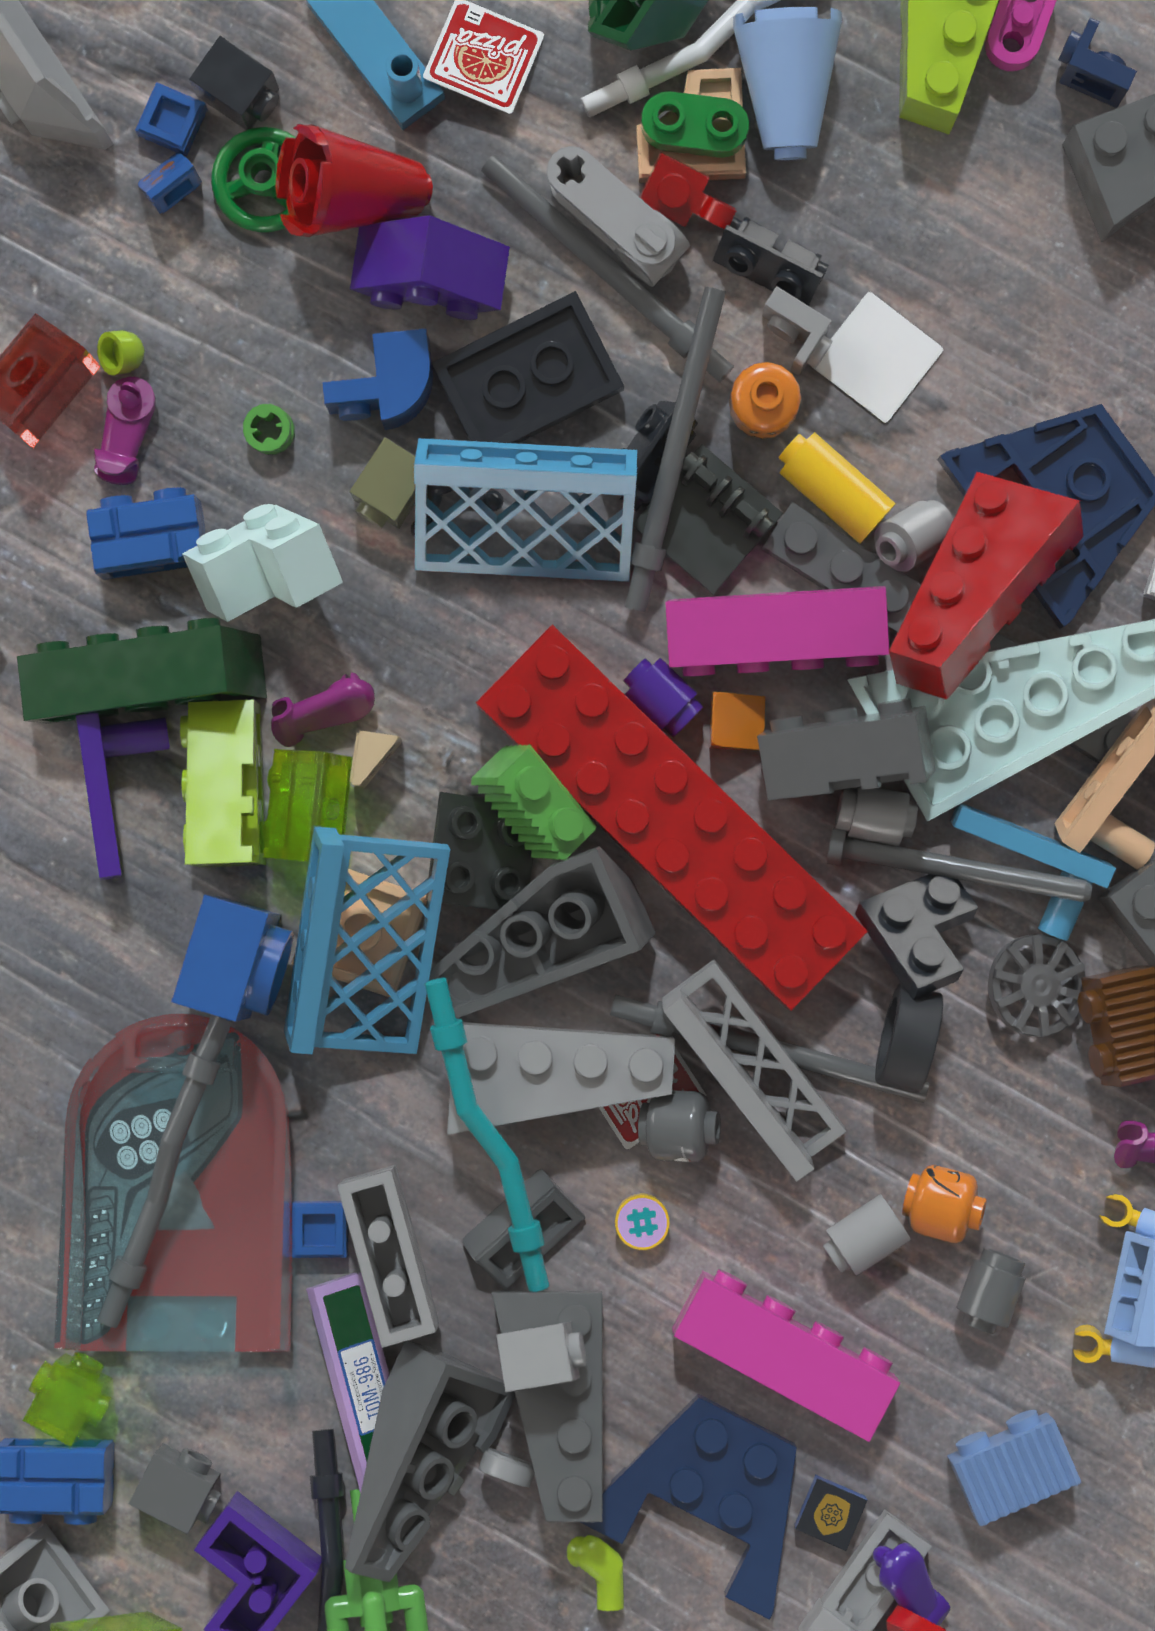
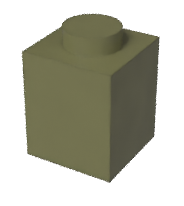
M384 437L349 491L354 501L359 503L355 512L381 529L386 522L400 529L415 506V456Z

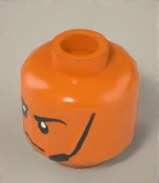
M770 362L753 364L744 369L734 381L729 399L730 415L736 426L749 436L760 439L776 437L786 431L797 416L801 402L800 386L793 374L782 365Z
M929 1165L922 1171L921 1175L912 1174L903 1203L902 1215L910 1217V1226L917 1234L957 1244L966 1237L969 1228L977 1231L980 1230L987 1199L977 1196L978 1184L974 1176L937 1165Z

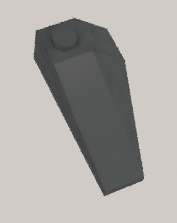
M598 846L550 865L432 967L429 980L447 979L457 1019L639 951L656 932L633 881Z

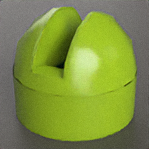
M124 330L105 332L98 340V359L104 371L109 375L130 373L139 368L144 360L145 349L142 340L132 332Z

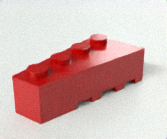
M976 472L889 649L896 684L948 700L991 648L990 641L1005 624L1010 625L1022 611L1021 604L1038 584L1043 586L1056 570L1055 563L1066 550H1073L1083 538L1080 501Z

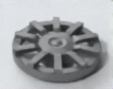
M1037 934L1016 938L1000 950L991 965L988 977V993L992 1007L1000 1020L1017 1033L1038 1037L1059 1033L1076 1022L1075 1019L1080 1013L1078 995L1083 991L1081 978L1086 977L1085 965L1083 962L1081 963L1076 953L1067 943L1055 937ZM1032 944L1033 964H1029L1019 951L1021 947ZM1042 944L1055 949L1047 964H1043ZM1010 956L1020 966L1016 974L1002 971ZM1063 956L1070 968L1057 973L1054 969ZM1072 976L1074 977V989L1061 987L1060 981ZM1001 980L1012 982L1014 993L1002 998ZM1059 995L1073 998L1068 1010L1057 1000ZM1019 1000L1024 1007L1016 1019L1010 1014L1006 1006ZM1049 1005L1060 1016V1019L1052 1025H1049L1047 1010ZM1034 1007H1037L1040 1028L1025 1025Z

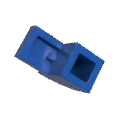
M426 328L372 334L376 377L322 382L324 404L329 414H339L340 420L355 421L371 417V410H380L381 422L385 430L400 427L415 418L426 405L433 385L430 340Z

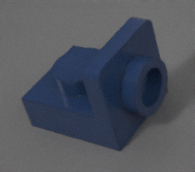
M1090 17L1082 33L1071 30L1058 58V61L1067 64L1059 83L1114 108H1118L1128 92L1137 71L1127 67L1125 61L1113 53L1106 51L1096 53L1088 49L1100 21Z

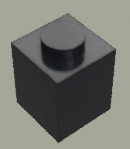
M222 36L218 37L189 78L198 98L245 130L251 129L257 120L264 122L271 115L279 100V95L277 94L279 87L273 71Z

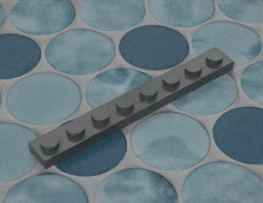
M791 502L762 548V551L824 590L886 586L888 631L897 635L921 586V583L912 577L891 568L877 555ZM997 633L990 641L991 648L988 651L1018 645ZM1124 714L1069 744V746L1099 764L1133 718L1128 714Z

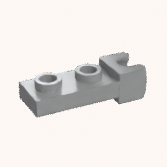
M884 1509L823 1597L818 1598L803 1619L798 1631H873L895 1600L890 1592L883 1588L879 1582L881 1568L874 1561V1549L878 1546L894 1549L902 1543H909L921 1553L924 1559L932 1547L930 1542Z

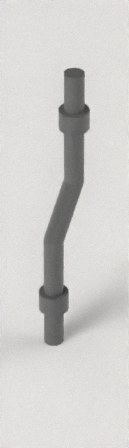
M211 1015L196 1053L190 1052L182 1071L186 1078L161 1137L146 1201L123 1256L118 1255L109 1274L112 1284L97 1318V1321L103 1325L113 1328L118 1327L133 1289H139L148 1268L144 1261L168 1205L183 1142L206 1086L213 1085L221 1063L217 1059L232 1025V1020Z

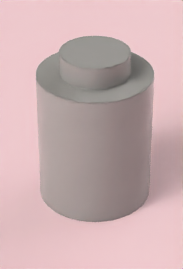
M879 1194L826 1229L831 1240L824 1244L823 1247L840 1273L851 1268L857 1277L911 1241L888 1203Z

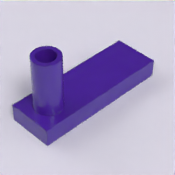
M98 713L76 715L100 880L120 878L122 873L105 758L169 750L166 718L100 726Z

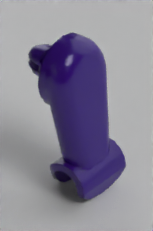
M902 1543L894 1549L886 1546L876 1547L873 1551V1558L881 1568L879 1574L881 1586L890 1592L900 1606L939 1626L948 1615L951 1607L946 1599L933 1589L921 1553L909 1543Z

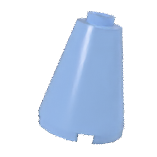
M784 7L755 10V22L745 23L743 13L736 14L733 17V29L764 150H774V160L806 159V149L816 148L818 145L842 24V11L830 8L831 19L818 18V7Z

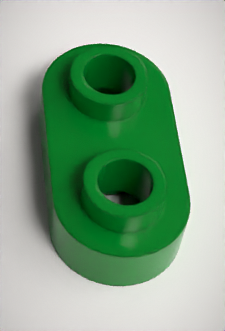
M667 91L658 93L647 101L642 111L641 129L646 141L656 149L724 158L734 155L744 146L749 130V119L744 108L731 99ZM664 111H672L679 119L673 125H665L658 117ZM723 117L731 122L732 127L726 132H720L713 127L712 122L717 118Z

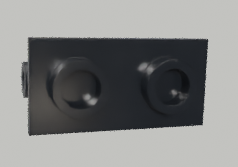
M734 217L730 226H726L712 261L724 266L733 274L743 276L772 292L777 286L809 306L818 285H820L829 267L828 264L820 261L822 255L816 254L790 240L787 241L782 252H779L773 248L779 234L751 221L748 217H745L743 221Z
M659 401L657 405L649 406L636 423L635 429L638 433L627 448H622L637 450V478L634 511L636 512L642 504L648 506L652 499L659 472V467L654 462L658 456L661 458L663 456L676 402ZM695 419L687 448L696 437V433L693 430L698 425V422ZM622 495L621 498L619 499L622 503H623V497H624L623 495Z

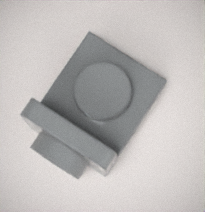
M776 286L765 303L762 316L769 320L767 327L780 338L794 343L796 338L804 342L790 371L800 376L807 364L816 369L833 341L825 335L832 320Z

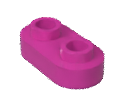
M999 0L985 39V51L989 60L996 67L1005 71H1018L1030 65L1040 49L1057 0H1037L1035 2ZM1008 38L1016 40L1020 45V50L1017 52L1006 50L1003 46V40Z

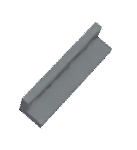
M713 959L662 997L663 1012L797 1182L814 1170L811 1157L846 1132L845 1126L720 965ZM714 978L726 994L723 1014L699 1011L689 998V995ZM732 1003L743 1017L730 1015ZM709 1022L721 1024L720 1036ZM729 1025L751 1027L759 1036L756 1056L731 1052L726 1045ZM765 1045L776 1059L763 1057ZM742 1064L754 1066L753 1078ZM762 1067L781 1069L787 1072L791 1077L788 1098L769 1096L763 1093L759 1087ZM797 1088L801 1090L808 1101L796 1099ZM775 1107L787 1108L785 1119ZM794 1109L818 1112L828 1127L803 1144L792 1130Z

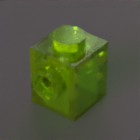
M75 1352L73 1356L64 1353L54 1361L53 1365L45 1361L29 1387V1391L36 1396L22 1421L71 1447L83 1435L88 1424L96 1428L101 1422L113 1399L105 1394L113 1378L102 1373L104 1366L100 1362L80 1352Z

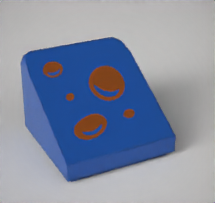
M175 153L138 182V186L159 214H164L199 187L202 181L189 159L181 153Z

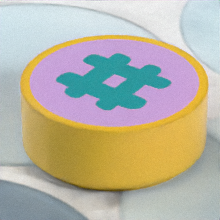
M639 1193L631 1195L619 1205L616 1211L615 1228L617 1234L627 1246L633 1249L648 1250L656 1247L665 1239L669 1230L670 1221L666 1207L658 1198L650 1194Z

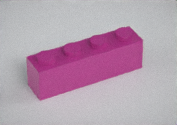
M886 586L669 599L665 602L669 668L682 667L683 676L715 674V665L737 664V673L770 671L769 662L791 660V670L824 668V658L846 657L847 667L879 665L878 655H889Z
M718 1269L714 1277L702 1270L672 1327L674 1337L870 1442L900 1385V1381L895 1374L889 1371L893 1363L865 1347L860 1355L841 1345L844 1336L820 1322L815 1321L812 1328L792 1319L796 1311L774 1297L767 1295L762 1303L744 1293L747 1284L726 1271Z

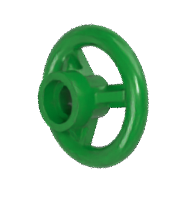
M273 127L251 128L232 137L219 151L212 168V192L220 210L234 224L244 229L261 233L275 232L286 228L282 223L280 214L289 215L286 199L277 198L276 173L280 147L286 137L296 138L294 135ZM262 143V148L250 150L240 160L238 168L240 178L227 183L228 170L235 157L247 147ZM267 170L272 173L270 180L265 183L254 181L256 174L260 171ZM252 193L263 197L271 196L286 210L272 216H256L242 210L233 200Z

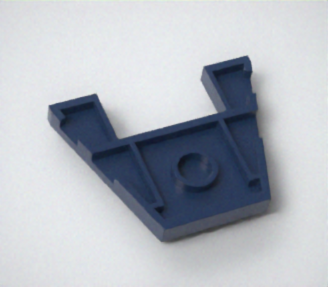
M1102 404L1043 421L1013 433L994 436L959 449L958 447L946 451L937 459L964 497L976 472L997 477L1011 467L1026 486L1080 501L1084 536L1072 550L1076 558L1050 576L1043 586L1039 584L1033 590V593L1059 629L1072 621L1086 598L1096 588L1107 569L1155 506V476Z
M697 1394L649 1442V1446L631 1464L624 1467L602 1491V1522L580 1523L623 1544L647 1494L650 1493L748 1543L724 1591L725 1597L770 1620L774 1610L797 1450L796 1444Z

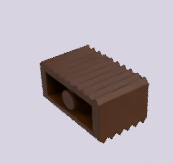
M1138 965L1082 977L1083 991L1078 995V1007L1083 1020L1090 1024L1094 1045L1089 1048L1088 1058L1095 1076L1101 1079L1102 1085L1124 1087L1154 1080L1155 965Z

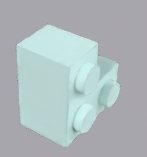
M265 504L251 509L243 516V522L228 530L216 529L202 535L197 539L196 547L182 553L207 611L227 622L273 597L297 608L343 583L320 525L273 504Z

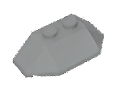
M0 0V109L10 124L13 125L21 120L32 136L103 150L112 146L114 143L20 1Z

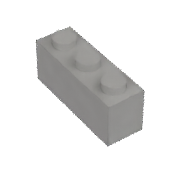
M396 1165L343 1179L337 1187L381 1346L386 1347L436 1333L439 1319Z

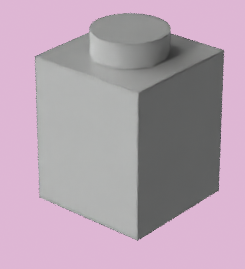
M571 1322L496 1335L505 1392L574 1381L580 1378L578 1367L586 1366V1352L581 1332L573 1333Z

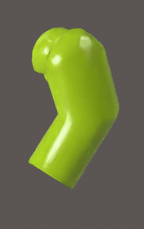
M587 1535L586 1537L576 1536L571 1539L566 1550L567 1559L571 1565L581 1567L582 1570L596 1579L597 1609L602 1611L622 1610L624 1608L623 1560L619 1553L601 1538L593 1535Z

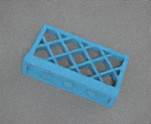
M418 438L414 462L415 570L629 582L637 478V450ZM427 485L450 486L461 499L443 513L427 498ZM491 488L505 489L516 500L498 516L479 499ZM546 491L560 492L571 503L552 519L534 502ZM600 494L623 495V508L607 521L588 505ZM469 506L488 522L471 538L451 521ZM523 509H526L542 527L523 541L506 523ZM580 512L597 529L577 544L560 526ZM427 514L434 520L428 526ZM622 524L620 536L614 529ZM442 528L460 545L450 555L427 553V540ZM497 531L514 549L504 557H489L478 545ZM551 534L568 552L558 560H543L532 548ZM606 537L620 551L619 564L597 563L586 551Z
M314 826L284 1025V1034L291 1053L313 1054L314 1047L417 1054L427 995L425 983L429 981L449 862L450 848L448 844L341 835L336 828ZM351 851L374 853L384 865L360 885L348 873ZM384 854L398 856H396L393 860L389 861ZM414 857L433 858L431 876L414 889L409 886L397 871ZM392 875L407 894L381 913L366 894ZM347 882L353 890L344 896ZM428 893L427 905L425 906L421 898ZM361 899L376 918L350 937L340 924L341 913ZM415 903L425 916L424 924L420 930L404 941L389 922ZM384 927L399 946L373 964L360 949L359 945ZM339 934L345 942L336 948ZM420 945L417 957L412 950ZM353 951L367 970L342 988L332 976L333 965ZM407 955L416 966L415 978L396 992L381 973ZM376 979L390 997L365 1015L352 1000L351 996ZM331 986L336 991V994L328 999ZM412 995L409 1008L404 1001ZM343 1002L359 1019V1021L343 1033L323 1031L326 1015ZM399 1006L408 1017L405 1037L383 1036L373 1024ZM365 1030H368L372 1035L361 1033H363Z

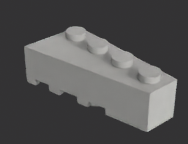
M463 1022L468 1041L463 1045L477 1104L493 1126L672 1094L675 1053L674 1036ZM450 1088L447 1135L470 1131L456 1112Z

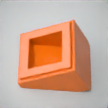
M713 692L711 695L709 748L760 751L757 736L764 732L766 696Z

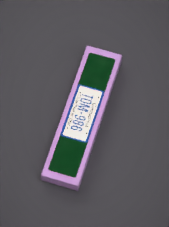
M361 1272L307 1288L306 1290L361 1493L382 1390L389 1377V1371Z

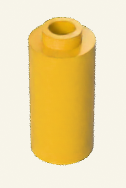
M815 432L808 439L799 433L778 457L785 464L779 474L859 544L870 535L896 505L891 498Z

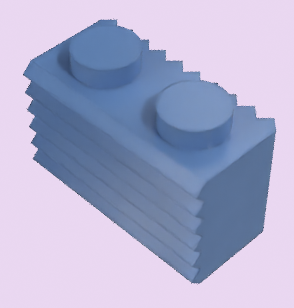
M1036 1410L1019 1413L1006 1421L1007 1430L988 1437L984 1431L966 1436L956 1443L958 1451L947 1455L969 1508L979 1526L987 1525L989 1522L996 1521L1000 1517L1017 1512L1021 1508H1027L1030 1504L1047 1499L1051 1495H1056L1060 1491L1068 1490L1071 1486H1077L1081 1483L1057 1424L1047 1412L1038 1415Z

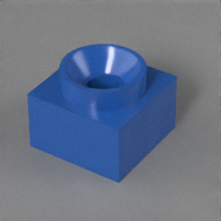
M204 895L171 1002L235 1022L251 1018L252 1011L268 1016L275 1004L285 976L292 950L294 931L278 927L281 914L221 896Z

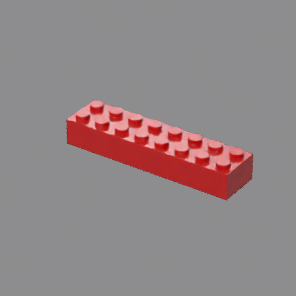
M553 624L477 700V707L515 745L527 746L530 744L586 814L786 1009L792 1010L868 932Z

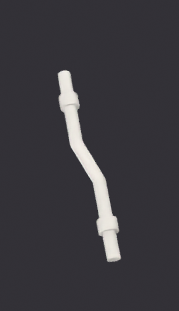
M737 0L695 43L642 69L635 65L617 74V81L580 98L588 117L599 114L625 100L632 104L650 95L648 89L706 62L734 34L733 17L736 14L743 13L746 22L755 13V10H762L781 0Z

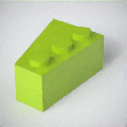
M901 0L899 118L948 135L950 134L960 112L999 0Z
M255 700L188 702V715L181 716L180 718L182 748H187V770L182 771L181 780L182 796L184 802H186V824H184L183 829L185 865L196 867L266 865L261 704Z

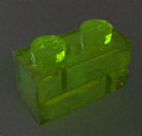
M274 749L273 765L270 767L267 776L270 796L267 819L262 827V839L265 843L263 858L309 863L314 826L336 828L339 834L345 835L351 783L349 781L353 757L320 751Z

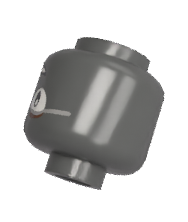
M672 1090L670 1095L651 1098L649 1103L641 1105L638 1118L639 1143L641 1146L648 1147L650 1155L654 1159L696 1163L704 1159L710 1144L717 1145L719 1143L721 1133L719 1111H711L709 1101L703 1093Z

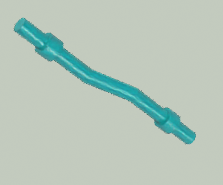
M438 978L425 983V988L434 1020V1025L430 1027L435 1050L442 1052L456 1112L498 1167L512 1223L508 1228V1233L513 1251L520 1255L528 1290L530 1292L544 1290L549 1287L540 1248L544 1245L545 1241L539 1220L533 1219L519 1159L477 1104L463 1045L468 1041L462 1019H456L447 979Z

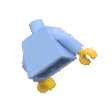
M1114 1194L1106 1198L1122 1203L1125 1208L1124 1217L1117 1222L1102 1215H1099V1218L1109 1227H1122L1126 1224L1136 1227V1233L1125 1232L1104 1331L1105 1334L1112 1336L1113 1339H1104L1100 1331L1094 1326L1088 1324L1080 1325L1075 1328V1335L1093 1337L1097 1341V1346L1091 1351L1073 1349V1353L1079 1361L1084 1363H1093L1099 1360L1102 1355H1107L1111 1357V1362L1155 1368V1211L1144 1208L1142 1212L1132 1208V1204L1126 1197Z

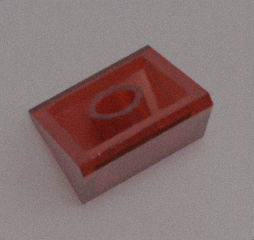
M35 313L0 355V422L33 448L101 366L81 344Z

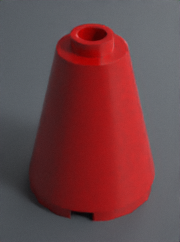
M297 124L293 127L299 132L296 138L286 137L281 146L277 163L276 196L277 198L286 199L289 215L280 214L283 225L292 235L311 237L375 223L415 217L423 211L432 198V179L427 174L422 163L312 124Z

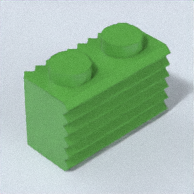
M521 744L519 746H504L471 779V785L478 786V793L485 794V802H492L491 810H498V818H505V826H512L511 834H518V842H525V850H532L531 858L565 860L596 830L597 826L530 744L527 746H522Z

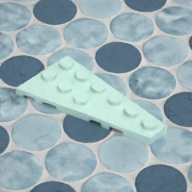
M1155 619L988 651L948 700L896 684L893 670L853 677L847 680L867 715L879 713L878 704L892 700L910 698L912 708L926 706L936 770L925 783L910 784V779L904 781L926 820L929 821L1154 699Z

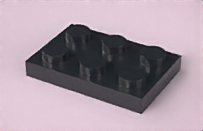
M576 291L432 362V367L470 441L518 444L624 391V384Z

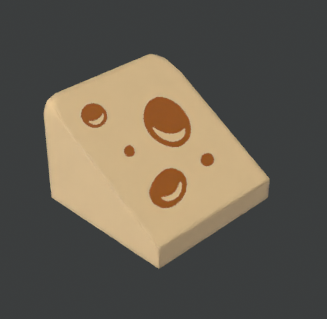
M360 730L356 735L349 782L356 788L364 789L400 746L402 739L395 735Z

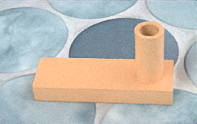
M1155 698L1141 706L1054 823L1062 842L1077 852L1081 853L1088 842L1092 841L1137 870L1142 868L1151 858L1155 849V842L1110 815V813L1155 755Z

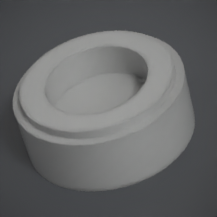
M491 1448L484 1451L478 1468L486 1474L530 1488L535 1474L531 1462Z

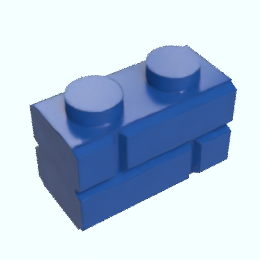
M174 487L154 491V500L133 503L132 496L129 495L111 496L101 499V508L89 509L86 512L95 574L103 580L188 568L182 553L196 547L197 539L205 534L202 504L196 495H186L185 488Z
M4 1438L0 1442V1514H9V1522L14 1524L41 1522L42 1514L64 1515V1523L71 1525H86L97 1522V1515H105L113 1503L114 1441L108 1439Z

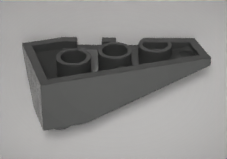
M410 1340L404 1342L382 1390L347 1554L346 1570L353 1574L386 1582L392 1580L429 1530V1515L446 1492L452 1496L455 1495L464 1483V1480L459 1476L477 1450L484 1454V1451L488 1450L495 1441L516 1396L515 1391L505 1392L504 1380L442 1351Z

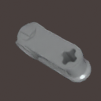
M568 146L561 148L550 158L547 166V175L554 199L563 209L615 253L635 276L653 287L662 277L672 271L676 261L690 247V244L683 233L669 219L658 211L653 210L592 155L580 147ZM582 173L583 181L579 184L572 179L566 184L564 183L563 177L566 174L575 178Z

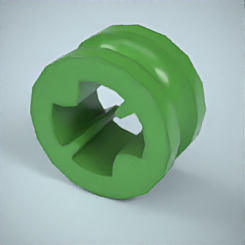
M260 404L253 407L247 413L243 422V434L246 441L257 451L266 455H276L284 452L292 444L295 437V425L292 418L280 407L273 404ZM275 416L279 417L281 423L276 424V427L282 431L280 437L277 440L267 437L263 443L259 442L257 436L261 435L262 432L256 428L258 422L261 419L270 422Z

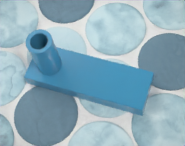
M306 0L307 6L402 130L445 100L444 91L441 87L424 79L423 74L426 68L374 0Z
M964 803L956 806L950 819L952 825L958 829L1062 870L1060 876L1086 880L1091 885L1095 883L1108 889L1116 870L1109 861L1084 851L1079 853L1064 843ZM1051 896L1038 929L1051 936L1068 941L1085 901L1079 902Z

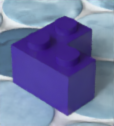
M431 215L370 224L358 229L350 290L370 296V304L379 308L398 310L402 308L403 302L426 306L438 304L446 307V315L450 317L476 320L480 312L501 310L510 247Z
M238 1491L207 1529L194 1551L235 1582L214 1610L203 1630L274 1631L316 1576L321 1565V1556Z

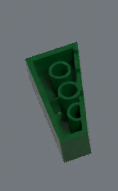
M201 618L187 621L188 630L170 633L169 626H149L136 629L137 638L119 640V634L106 633L87 636L86 646L70 648L68 641L39 643L36 645L37 653L17 656L23 720L51 724L77 721L76 715L98 713L99 718L119 715L118 708H125V712L128 713L167 710L168 701L175 700V705H188V702L221 701V694L244 697L247 700L267 698L261 636L222 626L220 618Z

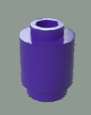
M644 658L623 680L630 688L625 695L661 730L665 729L673 738L703 708L694 698L698 693L671 667L669 668V665L662 658H659L653 665Z

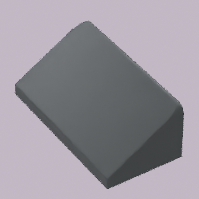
M539 1169L524 1183L533 1219L539 1220L545 1243L540 1248L542 1256H544L586 1217L543 1169ZM506 1199L463 1238V1244L472 1259L505 1291L524 1274L520 1255L513 1251L508 1233V1228L512 1223Z

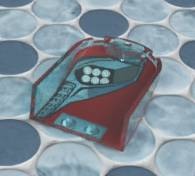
M165 1014L138 1021L116 1033V1037L108 1042L93 1059L89 1058L82 1068L70 1094L65 1121L55 1349L102 1352H290L292 1188L287 1101L281 1081L270 1061L252 1041L235 1028L230 1027L217 1059L221 1063L213 1085L206 1086L183 1142L168 1205L144 1261V1264L148 1267L140 1288L133 1289L117 1328L103 1325L97 1321L112 1284L109 1274L118 1255L123 1256L146 1201L161 1137L186 1078L182 1071L190 1052L196 1053L210 1018L195 1014Z

